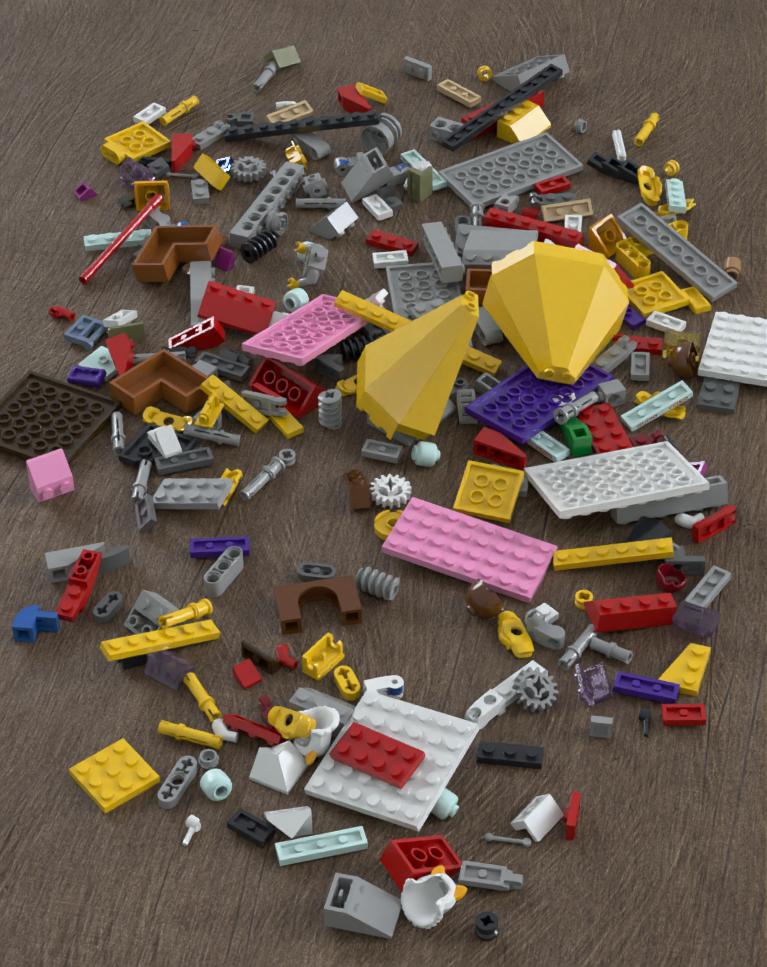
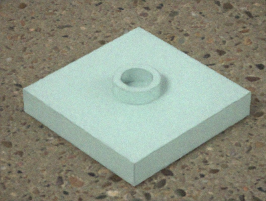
M100 346L78 364L81 367L105 369L107 374L103 380L104 382H107L117 374L110 353L103 346Z

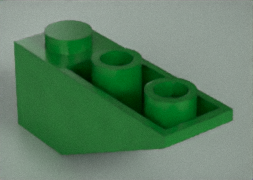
M576 417L568 419L565 424L558 423L572 457L591 455L592 436L586 424Z

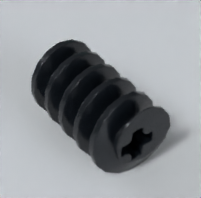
M263 230L242 244L240 252L243 259L247 263L252 264L272 251L273 248H276L278 241L270 231Z
M374 333L372 337L368 334L366 339L364 336H360L359 340L357 337H353L352 342L349 338H346L345 343L341 340L340 349L342 356L345 357L346 361H349L350 355L353 360H356V354L360 357L365 346L378 339L377 335Z

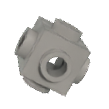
M319 172L303 178L305 183L303 185L306 195L309 194L310 198H321L327 194L325 190L328 187L326 180L321 178Z

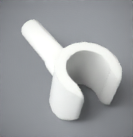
M190 815L185 823L189 830L182 843L184 846L188 845L194 832H198L201 829L200 820L194 815Z

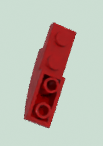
M86 549L82 550L68 577L69 584L55 612H58L60 620L74 622L78 613L83 612L97 577L102 553Z

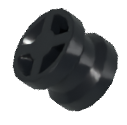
M488 911L478 914L475 920L476 937L482 941L494 940L498 935V917Z

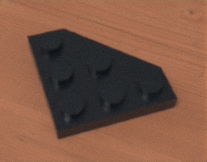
M149 423L118 455L119 461L134 467L140 466L142 460H146L145 465L147 460L155 463L154 458L163 455L149 440L147 432L160 426ZM175 432L182 452L195 449L197 446L196 439Z

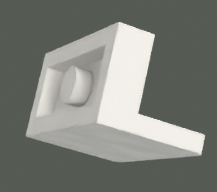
M550 794L536 796L511 822V825L515 831L527 829L534 841L538 842L564 814Z

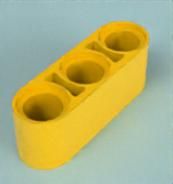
M203 153L193 166L212 186L222 191L230 179V176L216 162Z

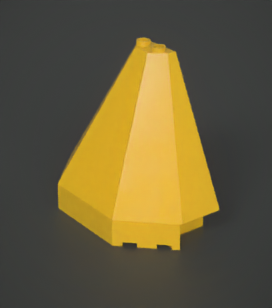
M532 241L527 244V247L507 254L506 258L498 262H492V275L490 276L482 305L538 379L573 385L612 340V337L620 330L629 300L626 285L622 283L619 275L607 262L604 254Z
M466 291L464 295H460L365 346L357 362L356 407L360 411L365 410L370 415L369 420L378 429L382 427L387 432L386 436L390 440L395 431L425 441L429 434L435 436L479 318L478 295L472 291Z

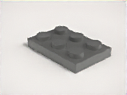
M704 376L697 409L733 415L741 382Z

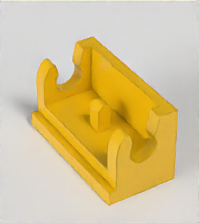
M330 633L325 634L302 656L303 673L320 681L345 657L342 642L339 640L335 645L333 635Z

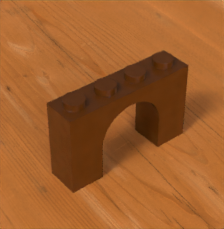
M353 575L273 587L274 603L282 635L302 632L300 609L312 601H327L333 604L338 609L342 626L362 623V607Z

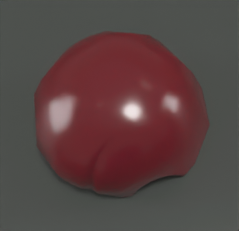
M664 563L658 566L656 573L658 587L667 592H678L685 587L687 578L683 574V570L676 571L671 563Z

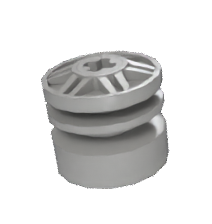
M381 113L380 124L368 125L361 130L360 141L366 151L377 147L380 153L384 155L401 138L402 128L395 117L387 113Z

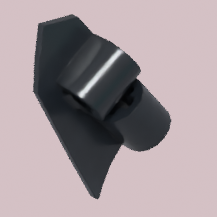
M641 516L625 543L669 538L671 531L661 522Z

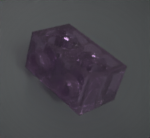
M130 157L116 171L121 176L120 180L125 184L130 183L133 189L134 182L155 181L157 179L150 169Z

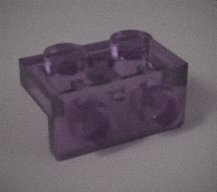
M682 600L677 613L673 614L672 620L678 629L684 631L689 629L700 637L709 636L712 638L721 614Z
M161 650L160 652L149 654L145 674L176 690L180 688L182 678L184 676L188 677L186 675L188 673H195L196 667L189 664L188 660L174 656L171 651Z
M603 662L585 670L582 669L580 664L575 665L576 673L574 677L580 687L577 689V692L582 701L585 700L588 706L591 707L613 698L606 667Z

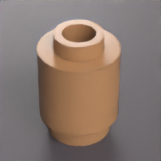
M728 257L724 261L723 271L735 281L741 274V261L737 257Z

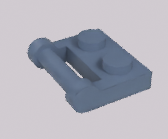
M82 315L64 333V340L81 345L86 350H91L94 343L104 333H107L109 327H104L101 320ZM95 328L98 329L89 339L86 338Z

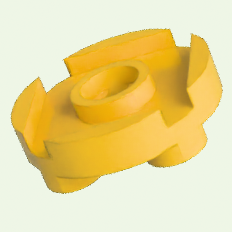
M385 510L379 513L375 518L374 533L386 541L403 511L397 510V512L390 513V510Z

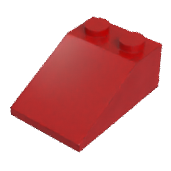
M443 835L390 840L380 858V861L401 892H403V885L408 878H413L417 881L421 877L430 875L433 869L440 865L444 866L445 874L452 876L460 872L462 862Z

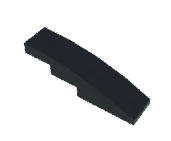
M595 151L586 163L611 177L639 185L638 169L641 167L628 159L623 163L612 155L607 159Z

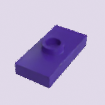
M628 305L623 323L632 330L645 325L647 319Z
M73 366L67 381L71 384L100 387L107 373L105 369Z

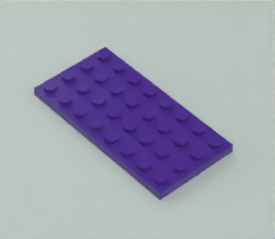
M590 364L579 379L571 385L538 379L527 365L466 405L464 413L516 442L524 444L556 422L553 413L557 408H563V406L558 405L562 402L573 403L592 391L598 392V384L613 380L614 375ZM574 393L576 399L572 401L569 396ZM552 398H557L560 401L555 402Z

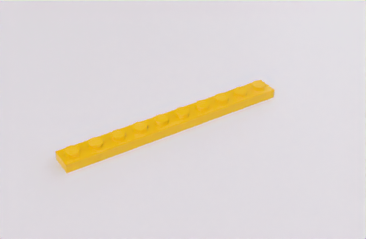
M343 290L334 301V307L390 332L411 322L409 319ZM468 346L462 364L482 373L487 372L495 377L502 365V361Z

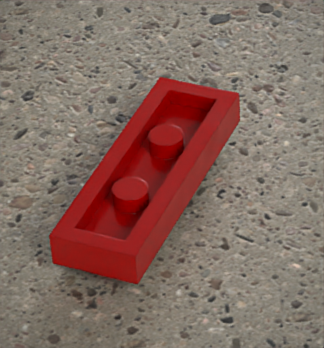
M372 230L366 238V245L388 251L406 250L407 256L410 257L419 248V242Z
M225 714L223 722L229 724L230 729L239 732L244 730L248 732L247 736L255 739L260 737L266 739L265 743L271 746H276L288 740L283 738L278 731L237 714Z

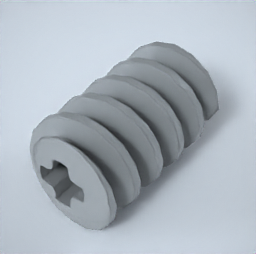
M329 389L318 396L319 423L328 429L335 430L342 426V395L340 390Z
M367 567L365 571L363 568L358 570L355 577L356 589H362L363 592H369L371 595L376 594L377 597H383L384 600H393L395 598L400 583L398 577L392 582V575H388L385 579L386 574L381 572L378 576L379 572L376 569L371 574V567Z

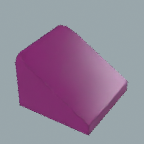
M85 181L73 191L80 201L97 196L96 192Z
M220 246L214 266L224 271H229L235 266L234 252Z

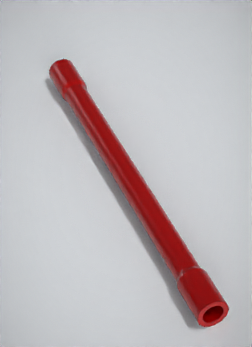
M157 193L150 199L141 212L106 250L79 276V281L82 284L86 285L94 277L102 265L147 216L161 204L163 197Z

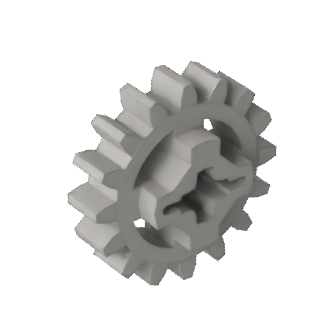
M245 156L244 159L238 158L239 161L234 160V164H231V175H233L234 179L238 178V181L253 182L254 179L258 181L259 178H263V175H266V163H264V160L259 161L258 157L253 159V156Z
M528 667L526 671L522 670L514 679L515 683L512 689L516 691L513 697H519L517 703H524L523 709L531 707V712L534 713L538 709L541 713L544 709L548 710L557 700L555 696L559 691L554 689L557 683L551 682L553 676L547 677L546 670L541 673L539 667L534 671L531 667Z

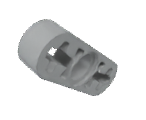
M181 757L157 794L158 803L162 808L170 809L175 807L195 777L198 767L197 760L194 757ZM176 779H181L184 781L180 785H174L172 783Z

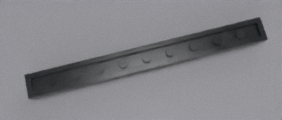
M549 64L441 140L442 146L454 152L563 75L562 69Z
M370 110L365 113L354 112L352 114H338L330 117H309L304 120L293 119L286 122L277 121L269 124H248L242 127L232 126L227 128L224 137L225 141L377 125L380 124L382 115L381 111Z

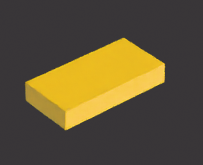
M357 82L355 87L360 95L384 104L388 100L383 91Z
M689 287L681 290L690 299L688 306L695 315L711 311V304L698 289Z
M289 411L286 416L269 415V419L287 439L304 432V427Z

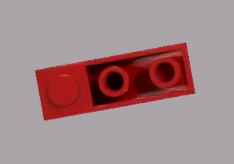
M355 84L337 88V101L343 110L351 114L354 112L365 113L372 110L366 98L360 95L356 89Z

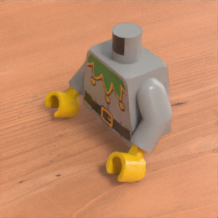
M298 241L296 245L299 247L294 250L302 255L306 253L301 279L299 281L292 277L288 279L290 284L287 287L291 290L299 288V286H317L324 273L328 256V249H325L321 244L305 245Z

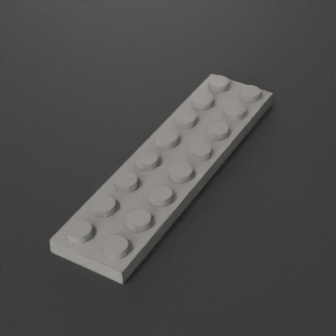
M642 202L617 216L616 222L693 287L698 289L711 302L737 287L738 282Z

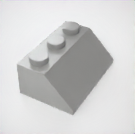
M299 687L289 700V709L298 712L324 705L335 708L340 715V720L337 728L332 731V736L337 738L354 713L356 706L312 688Z

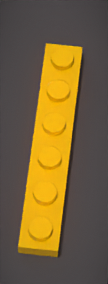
M672 537L553 551L555 571L674 557Z
M210 619L102 641L100 649L108 661L219 639L220 631Z

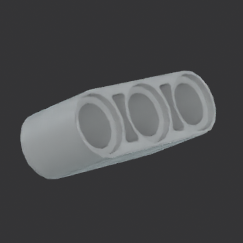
M312 132L290 134V141H293L295 146L299 145L302 152L315 161L331 153L328 143Z
M484 306L479 307V318L474 330L484 346L502 342L503 334L501 329Z
M232 546L227 548L205 573L204 586L207 596L212 598L220 596L243 570V550L240 547Z

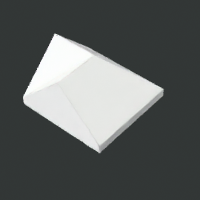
M286 741L273 747H259L249 778L252 781L288 795L309 765L306 764L305 758L290 741Z
M308 806L264 812V817L290 838L313 834L312 813Z

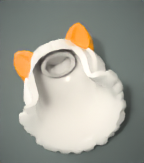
M324 705L298 711L312 717L316 721L315 729L311 730L310 737L295 738L293 743L298 752L305 756L307 765H311L316 757L324 755L331 744L332 731L337 728L340 720V715L335 708Z
M442 865L435 867L430 875L421 877L417 881L413 878H408L403 885V892L401 893L404 915L409 922L412 921L413 926L431 929V927H435L436 923L442 920L443 914L449 911L456 901L464 897L467 888L463 885H456L445 874V868Z

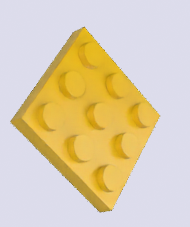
M144 121L104 138L105 143L110 142L124 152L126 160L131 164L138 163L141 160V156L151 157L158 152L172 147L169 139Z
M663 271L631 280L635 286L627 289L629 304L645 318H648L654 310L665 313L689 305L690 299Z
M468 460L453 511L510 523L524 478V471Z
M124 738L69 768L70 776L105 814L160 782L159 775Z

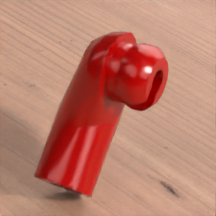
M53 306L48 310L50 317L55 319L66 318L72 321L75 318V313L62 306Z
M278 645L275 649L277 662L295 670L298 666V660L289 657V647L287 645Z

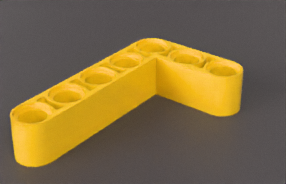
M679 220L668 224L687 240V222ZM634 236L617 242L616 261L635 279L650 275L651 262L645 256L653 254V252Z

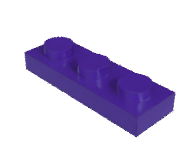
M249 536L190 539V558L220 557L227 548L232 546L240 547L243 550V556H250Z
M618 671L613 685V692L675 704L680 684Z

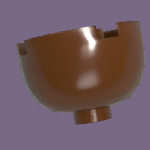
M680 343L673 348L671 356H668V365L672 367L673 372L677 376L682 378L697 377L699 362H696L698 350L695 343Z
M479 578L467 589L465 600L468 606L466 609L473 617L477 615L482 619H490L504 610V605L494 591L491 592L487 588L489 586Z

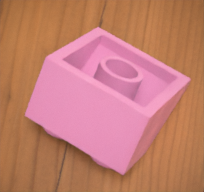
M62 448L26 461L30 490L39 503L74 490L73 476Z

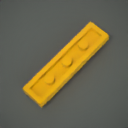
M212 374L201 384V390L207 395L217 394L219 396V403L224 404L223 408L255 434L268 423L269 419L215 375Z

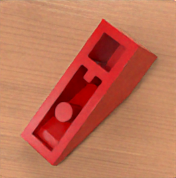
M192 133L173 134L172 173H178L193 156V149H196V140H192Z
M213 316L169 338L168 345L169 348H172V346H182L186 348L196 347V350L211 349L225 342V330Z
M126 333L106 339L108 351L120 376L132 368L134 360L132 349H135L132 338L128 339Z
M483 427L475 437L473 454L524 471V468H526V454L501 432Z

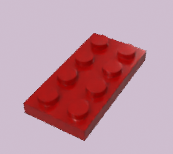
M610 403L590 406L578 412L576 418L587 425L592 436L591 448L595 455L633 448Z
M356 722L351 724L329 753L331 759L399 789L404 787L426 757L424 751Z

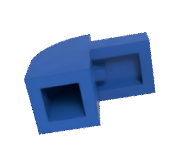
M32 605L20 610L15 616L12 625L14 641L33 643L38 631L58 632L60 628L58 612L40 611V605Z

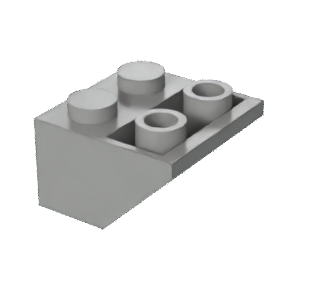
M142 590L124 626L135 634L161 630L163 628L158 623L159 617L180 609L159 594Z

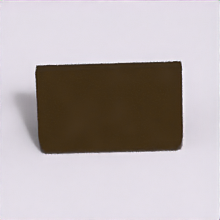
M244 640L241 641L242 656L250 659L253 664L267 673L273 675L282 667L278 662Z

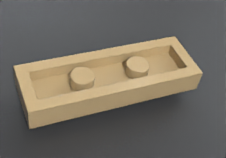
M449 79L437 85L438 91L469 108L481 102V96Z
M304 100L266 115L265 120L268 124L277 121L286 122L293 119L302 120L312 116L314 110Z
M590 198L541 206L543 221L546 223L565 220V215H582V217L593 215Z

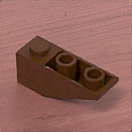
M358 469L348 470V473H343L351 509L371 507L369 484L363 472Z

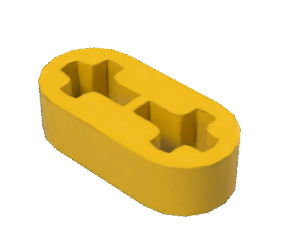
M107 142L100 146L102 155L114 164L118 165L126 160L124 152L112 143Z
M348 666L337 667L334 671V681L342 697L349 701L358 699L361 694L360 683L353 670Z

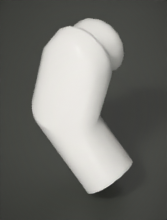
M276 102V110L294 105L296 102Z
M681 513L676 515L675 522L682 527L691 529L693 524L705 519L702 513H698L695 516Z
M221 718L213 721L212 729L215 735L222 736L225 741L237 742L238 732L229 731Z

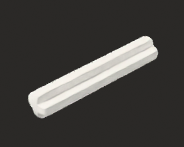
M613 130L612 137L617 159L625 161L626 152L621 131Z

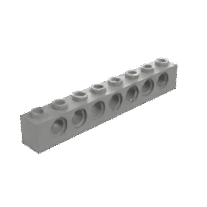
M291 162L284 163L230 231V247L240 249L242 244L266 229V220L270 211L276 210L279 212L283 209L285 203L291 199L292 194L304 182L303 178L306 177V173H304L303 165Z

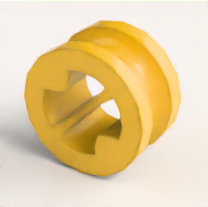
M481 66L477 70L481 81L485 82L491 79L492 72L488 66Z
M670 160L663 165V170L666 175L673 176L679 172L680 167L675 160Z
M579 590L575 594V606L586 610L583 603L585 601H593V594L588 590Z

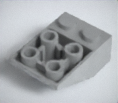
M375 147L361 156L341 184L351 202L354 203L389 183L395 177L379 149Z
M335 873L324 906V926L392 939L402 907L401 899L359 877Z

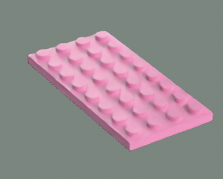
M322 294L242 343V350L253 355L259 354L266 358H275L281 362H291L297 366H303L369 322L334 307V301L337 297Z
M412 497L382 545L381 552L472 584L479 578L489 586L487 587L489 590L530 603L553 560V551H557L558 546Z

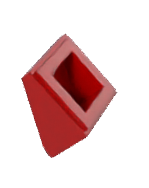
M524 207L521 216L538 220L540 209Z
M250 659L233 667V678L244 689L262 681L259 672Z

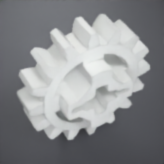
M388 474V477L381 475V479L375 478V483L371 482V500L376 501V505L382 504V508H385L387 505L390 509L394 505L399 508L400 503L407 504V500H410L411 486L409 481L405 482V477L399 479V475L392 477L391 474Z

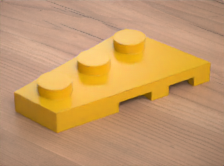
M690 643L658 680L680 684L679 693L697 697L711 647Z

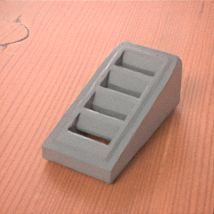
M485 372L475 381L473 389L480 394H484L501 382Z
M474 389L456 391L459 424L478 423V420L471 416H463L468 415L464 413L465 406L476 399Z

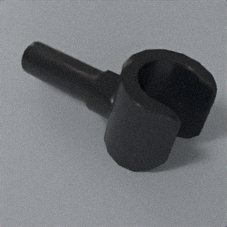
M642 707L638 719L644 721L643 736L648 737L652 711Z

